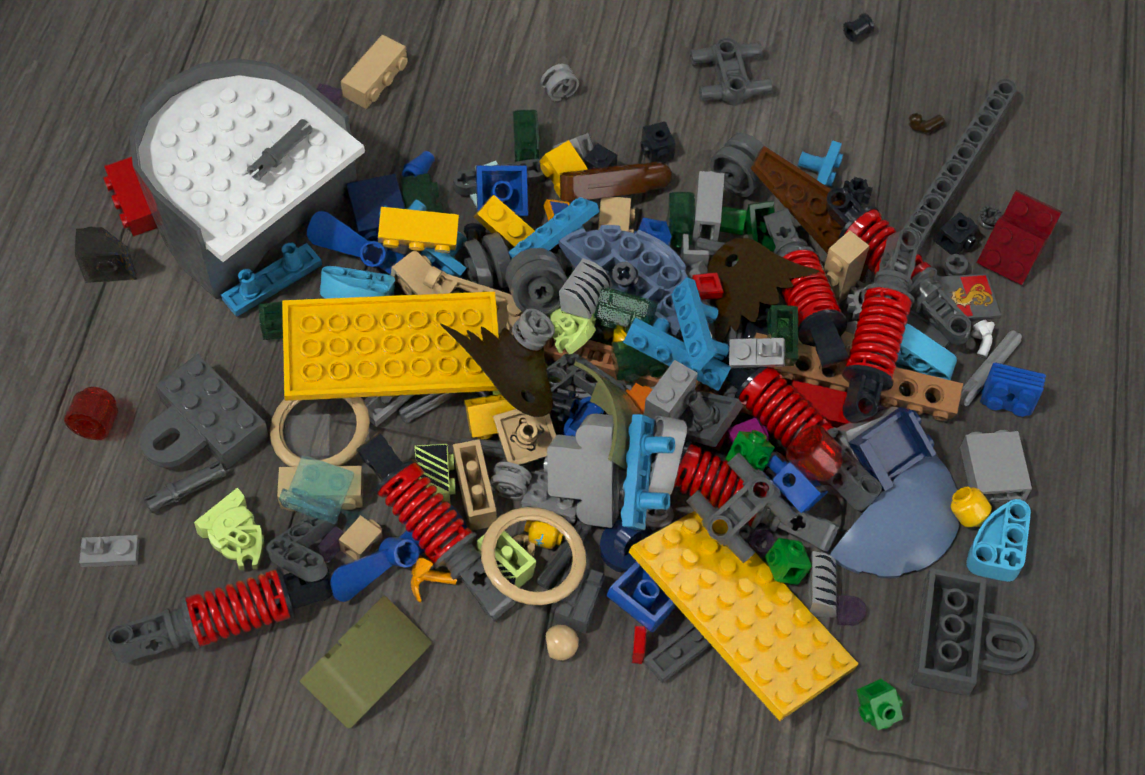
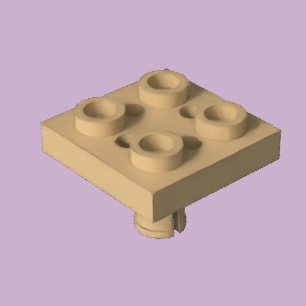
M514 409L493 416L507 462L523 465L547 456V448L556 436L550 414L544 417H532ZM521 418H524V419L521 420V422H522L523 424L520 425V424H519V420H520ZM542 428H543V430H544L543 434H538V431H539V432H542ZM531 444L535 446V449L533 451L528 450L533 449V446Z

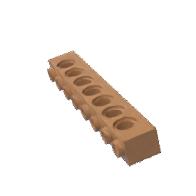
M756 333L754 336V338L756 339L776 338L760 333ZM785 340V367L774 368L787 380V383H792L793 380L844 392L848 391L849 382L842 376L847 360L827 367L833 371L834 376L826 377L822 373L823 367L815 347ZM796 362H805L808 366V370H799L796 367ZM896 367L893 373L894 382L892 388L881 391L879 399L880 405L887 408L898 406L914 410L918 415L922 413L931 414L932 418L936 420L947 421L952 419L958 412L963 383ZM900 386H904L909 389V397L903 396L900 393ZM925 393H932L936 398V403L927 401Z

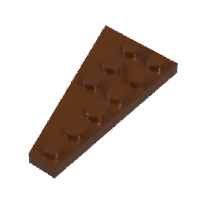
M763 146L750 169L784 207L788 208L793 217L828 254L829 248L839 240V235L843 229L827 211V195L832 189ZM835 201L832 204H834L835 206H841L844 204V202ZM868 265L863 266L859 279L861 282L869 269Z

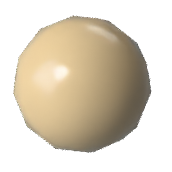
M556 625L546 632L549 657L555 660H566L576 653L579 639L577 633L571 627Z

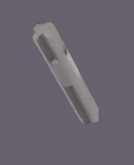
M1012 330L1005 336L963 386L959 404L965 407L971 403L984 387L993 363L1003 364L1020 344L1022 338L1020 333Z

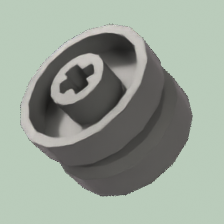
M736 133L724 144V147L715 153L711 158L710 167L713 172L724 173L723 188L737 196L748 197L760 186L762 181L750 168L760 149L764 146L761 141L746 133Z
M495 232L485 235L482 245L477 239L462 242L463 260L470 281L493 288L494 284L499 289L507 288L505 274L506 267L511 260L500 234Z
M530 248L521 251L511 259L506 267L505 279L515 305L522 312L526 309H536L546 315L560 307L559 291L567 281V277L562 270L558 258L551 251L543 248Z

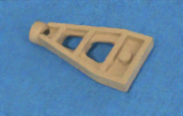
M435 266L430 269L423 283L433 289L432 291L435 294L453 293L456 288H461L468 292L495 291L496 304L499 307L497 311L499 340L503 328L508 329L513 335L512 327L523 314L515 305L512 295L446 274Z

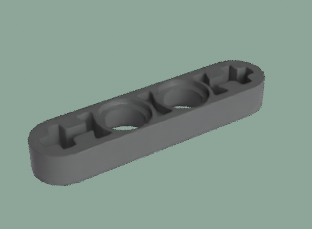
M540 159L493 165L527 166V186L542 183L547 178L541 170ZM476 168L462 170L454 175L453 188L456 193L460 195L477 194L476 179H474L476 178Z

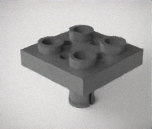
M701 391L689 393L685 398L688 407L680 417V420L685 421L687 425L685 440L716 447L742 409L743 404L737 398Z

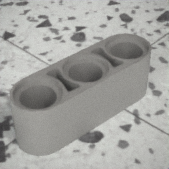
M658 415L654 417L653 436L673 437L675 439L674 453H652L648 492L668 493L671 495L687 434V425L683 420Z

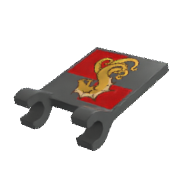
M987 274L935 275L934 280L944 287L943 292L955 302L957 307L970 320L997 319L1001 317Z

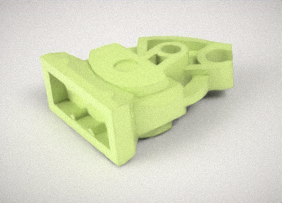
M600 305L590 319L561 311V306L554 312L547 314L555 328L552 337L556 342L555 346L559 353H563V350L566 348L568 354H573L592 337L596 331L594 327L596 321L595 314L601 311Z
M236 488L197 519L194 524L199 536L209 538L211 545L226 558L237 560L239 570H244L243 562L247 559L253 560V569H258L263 548L265 547L264 535H262L260 525L255 524L253 514L246 509L245 496Z

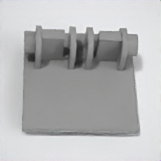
M535 471L521 504L522 508L535 507L552 511L562 516L569 523L575 524L577 517L576 508L581 500L550 496L548 494V473Z

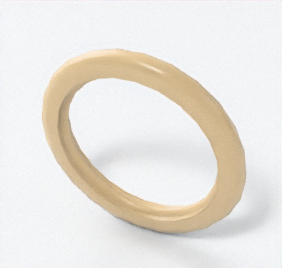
M361 397L342 398L352 406L356 415L357 424L353 439L340 453L330 458L307 460L295 455L287 447L283 436L284 421L288 413L302 400L285 401L284 398L277 407L270 426L271 445L276 455L290 467L342 466L356 456L358 453L356 449L364 444L369 433L370 418L365 402Z
M524 507L501 515L489 526L484 534L481 545V560L485 573L502 594L524 604L546 605L558 602L569 596L578 587L586 568V551L581 537L566 519L549 510ZM525 520H536L553 526L564 535L570 545L573 562L570 573L559 586L543 592H532L518 588L502 575L496 563L495 547L502 532L510 525Z

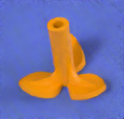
M419 555L418 560L412 566L411 571L413 575L411 578V589L418 602H422L419 594V585L422 581L426 580L453 585L457 582V579L453 580L451 578V573L429 570L433 563L424 559L421 555Z

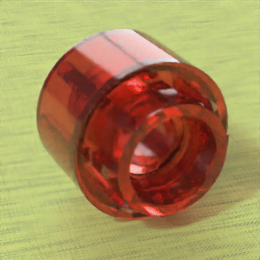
M85 388L74 395L64 417V422L72 432L83 438L103 440L108 437L118 415L116 400L110 392L102 388Z
M814 425L801 431L791 441L786 451V458L808 480L817 479L818 481H825L833 477L842 465V448L822 426Z

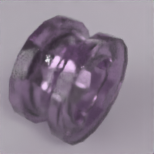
M766 530L753 532L749 541V546L760 558H764L774 545L773 535ZM758 539H761V542L763 540L767 542L765 548H762V545L760 547L756 546Z

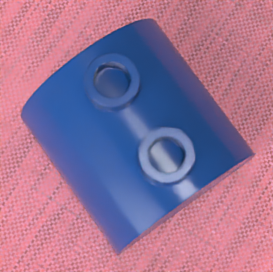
M476 166L477 212L491 196L495 195L520 218L528 216L527 166Z
M637 561L607 592V597L650 632L655 631L676 607L673 601Z

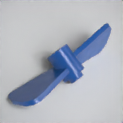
M325 211L316 212L312 216L307 228V237L312 244L360 257L367 266H379L390 275L392 266L407 256L406 254L388 250L387 247L383 246V243H378V241H368ZM433 262L432 267L435 266L440 270L442 269L440 265Z
M452 505L450 509L446 511V513L450 510H455L457 512V516L452 520L453 522L456 521L458 518L463 519L457 511V509ZM464 521V524L462 525V527H463L464 529L467 528V525H466L465 521ZM407 530L399 538H386L381 543L378 552L342 565L334 571L331 577V588L334 598L341 602L349 601L392 565L399 567H411L418 560L419 554L424 553L425 549L420 548L419 541H415L412 538V533Z

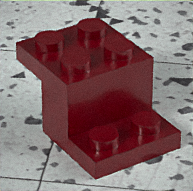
M1016 190L1004 214L998 218L976 263L1023 285L1034 262L1041 255L1062 211Z

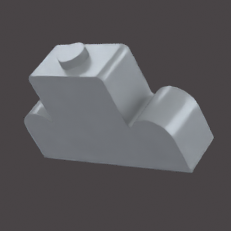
M590 414L583 420L575 436L556 435L547 448V456L544 461V472L548 473V494L556 497L580 499L581 501L576 508L579 520L587 525L609 528L613 527L619 516V466L608 460L613 440V415Z

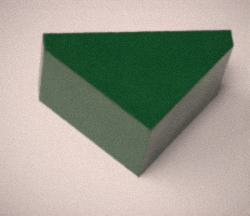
M774 201L748 204L744 224L748 238L760 243L770 251H774L776 246L769 235L763 216L775 212Z

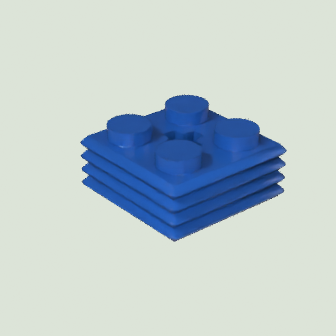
M995 362L985 381L980 403L986 405L991 410L1004 409L1012 411L1015 415L1021 417L1032 415L1044 390L1046 375Z

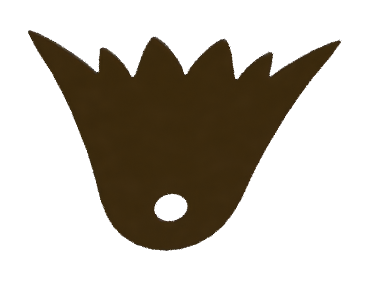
M738 238L725 243L715 252L707 270V273H718L723 289L722 298L712 299L713 307L718 309V316L715 320V340L723 343L730 325L736 332L740 325L741 315L749 321L755 322L759 313V302L772 305L778 304L779 296L776 287H793L789 278L809 276L820 271L789 261L749 238ZM731 254H736L738 256L737 263L732 267H727L725 265L726 258Z
M440 323L469 353L501 395L514 408L532 417H544L552 410L553 400L546 371L544 347L537 351L530 350L517 342L506 328L502 329L499 340L488 329L481 326L482 341L469 330L466 331L470 339ZM527 390L532 393L535 401L533 403L525 401L521 396V391Z

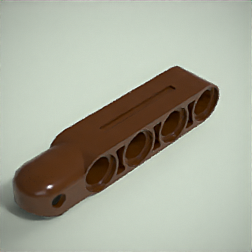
M659 162L560 173V199L563 201H574L581 197L588 200L643 193L668 186L673 175L669 166Z

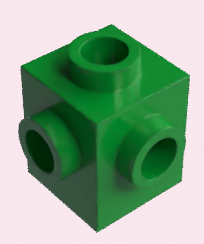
M739 431L726 460L729 462L740 453L756 471L758 469L763 471L775 447L766 440V435L759 431Z
M778 538L765 556L776 582L798 585L812 567L801 541Z
M883 679L876 680L856 690L861 705L858 707V711L865 723H869L877 730L889 728L895 722L903 719L900 708L903 706L901 697L895 688Z

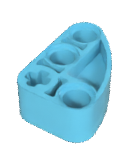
M326 266L321 271L320 295L325 299L394 296L395 278L382 273Z
M905 325L906 329L902 335L903 340L900 344V352L897 353L898 360L895 362L896 367L951 380L957 363V357L913 326Z
M1020 499L1011 500L1000 506L984 521L968 553L966 562L970 572L978 576L1007 582L1017 578L1025 563L1031 515L1030 507L1025 501ZM1011 514H1016L1020 519L1014 518ZM1007 537L1013 538L1017 543L1011 542ZM977 556L984 557L986 561L979 560Z

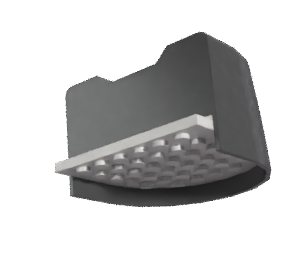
M241 58L197 64L165 80L140 106L129 135L133 168L164 243L180 267L215 299L222 298L221 294L240 283L238 274L241 270L250 269L253 273L265 253L307 220L311 219L316 212L325 211L330 213L347 200L346 183L357 181L355 159L365 152L364 145L351 136L349 116L307 81L274 63ZM300 119L306 120L308 123L301 130L311 125L312 133L299 142L281 159V164L276 168L272 167L261 180L253 179L252 176L259 169L250 175L247 168L262 156V151L266 148H271Z

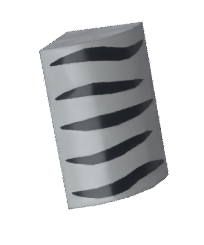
M582 258L559 291L561 311L590 319L612 287L611 279L606 271L598 264Z
M812 551L810 557L812 567L808 571V610L815 617L836 618V560L828 554Z

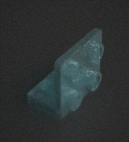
M303 455L289 490L283 488L279 500L285 508L336 524L354 473L353 471Z

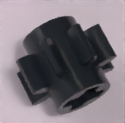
M854 177L850 182L845 180L843 188L860 205L863 203L868 205L873 188L868 187L867 180Z
M558 388L557 393L552 392L553 406L550 411L552 412L551 419L567 422L569 417L574 418L577 415L579 399L573 398L575 395L574 391Z

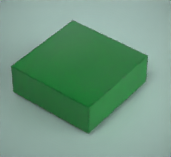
M722 206L719 231L743 235L747 210Z

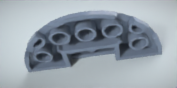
M601 225L599 230L587 232L582 228L559 240L558 245L575 268L584 258L598 264L606 271L611 279L612 287L604 298L613 306L631 318H637L651 326L654 325L658 318H664L670 323L667 331L669 334L677 335L681 331L671 294L688 276L685 272V263L667 244L641 230H637L636 233L622 231L621 226ZM620 262L632 264L639 272L637 284L633 287L624 288L616 283L612 276L615 265ZM623 270L621 272L623 279H630L629 271Z
M936 455L933 458L924 457L899 474L892 481L894 486L887 491H883L872 502L829 554L836 560V564L857 574L863 571L877 574L878 578L889 579L899 578L903 573L915 570L918 573L937 562L951 546L959 528V520L953 514L950 507L952 497L958 489L951 477V473Z

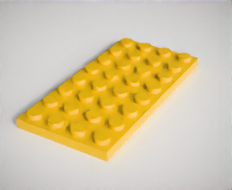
M495 291L282 300L285 401L498 391L469 353L440 325V323L470 339L466 331L469 330L483 341L481 334L482 326L499 339Z
M695 511L632 545L629 550L632 557L779 721L854 671L859 663L820 621L809 612L807 607L783 582L775 581L768 565L756 553L745 563H742L727 545H720L709 535L708 531L702 526L703 523L701 521L703 519ZM718 519L714 521L713 529L719 534H724L728 531V524L724 520Z

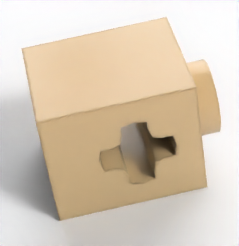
M361 515L339 538L341 551L354 561L375 553L383 542L380 525L372 519L366 520Z

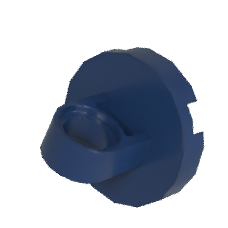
M617 520L612 528L607 527L602 533L600 540L601 558L614 571L620 573L621 571H627L636 562L629 553L632 545L647 538L652 533L646 526L645 530H634L623 527L622 520Z

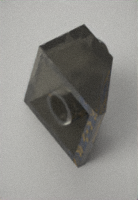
M103 227L76 229L75 257L85 283L137 280V273L129 249L125 244Z

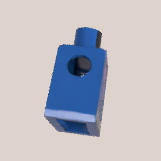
M777 453L767 463V466L776 474L772 479L773 483L800 513L809 511L828 492L797 461L787 463ZM791 474H793L796 478V482L794 485L791 484L789 481V476Z

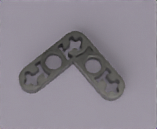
M575 353L563 355L546 369L548 378L558 377L561 379L559 383L549 381L551 392L557 393L558 388L566 389L573 383L592 396L597 382L590 383L586 381L585 378L592 376L574 366L575 361L587 366L625 391L624 386L619 381ZM527 390L525 391V400L533 403L535 401L533 394Z
M331 508L318 509L270 541L266 546L270 560L305 581L314 582L322 579L328 572L324 558L307 547L336 528L338 523L334 510Z

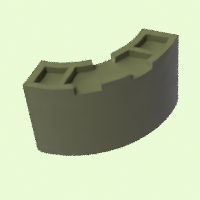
M575 361L574 366L598 381L590 402L600 406L608 415H613V440L608 460L618 465L619 470L627 472L626 454L629 451L630 445L629 425L632 423V414H641L640 410L623 389L587 366Z
M384 595L338 640V643L342 646L340 647L336 643L302 677L300 682L345 727L351 728L426 651L432 642Z

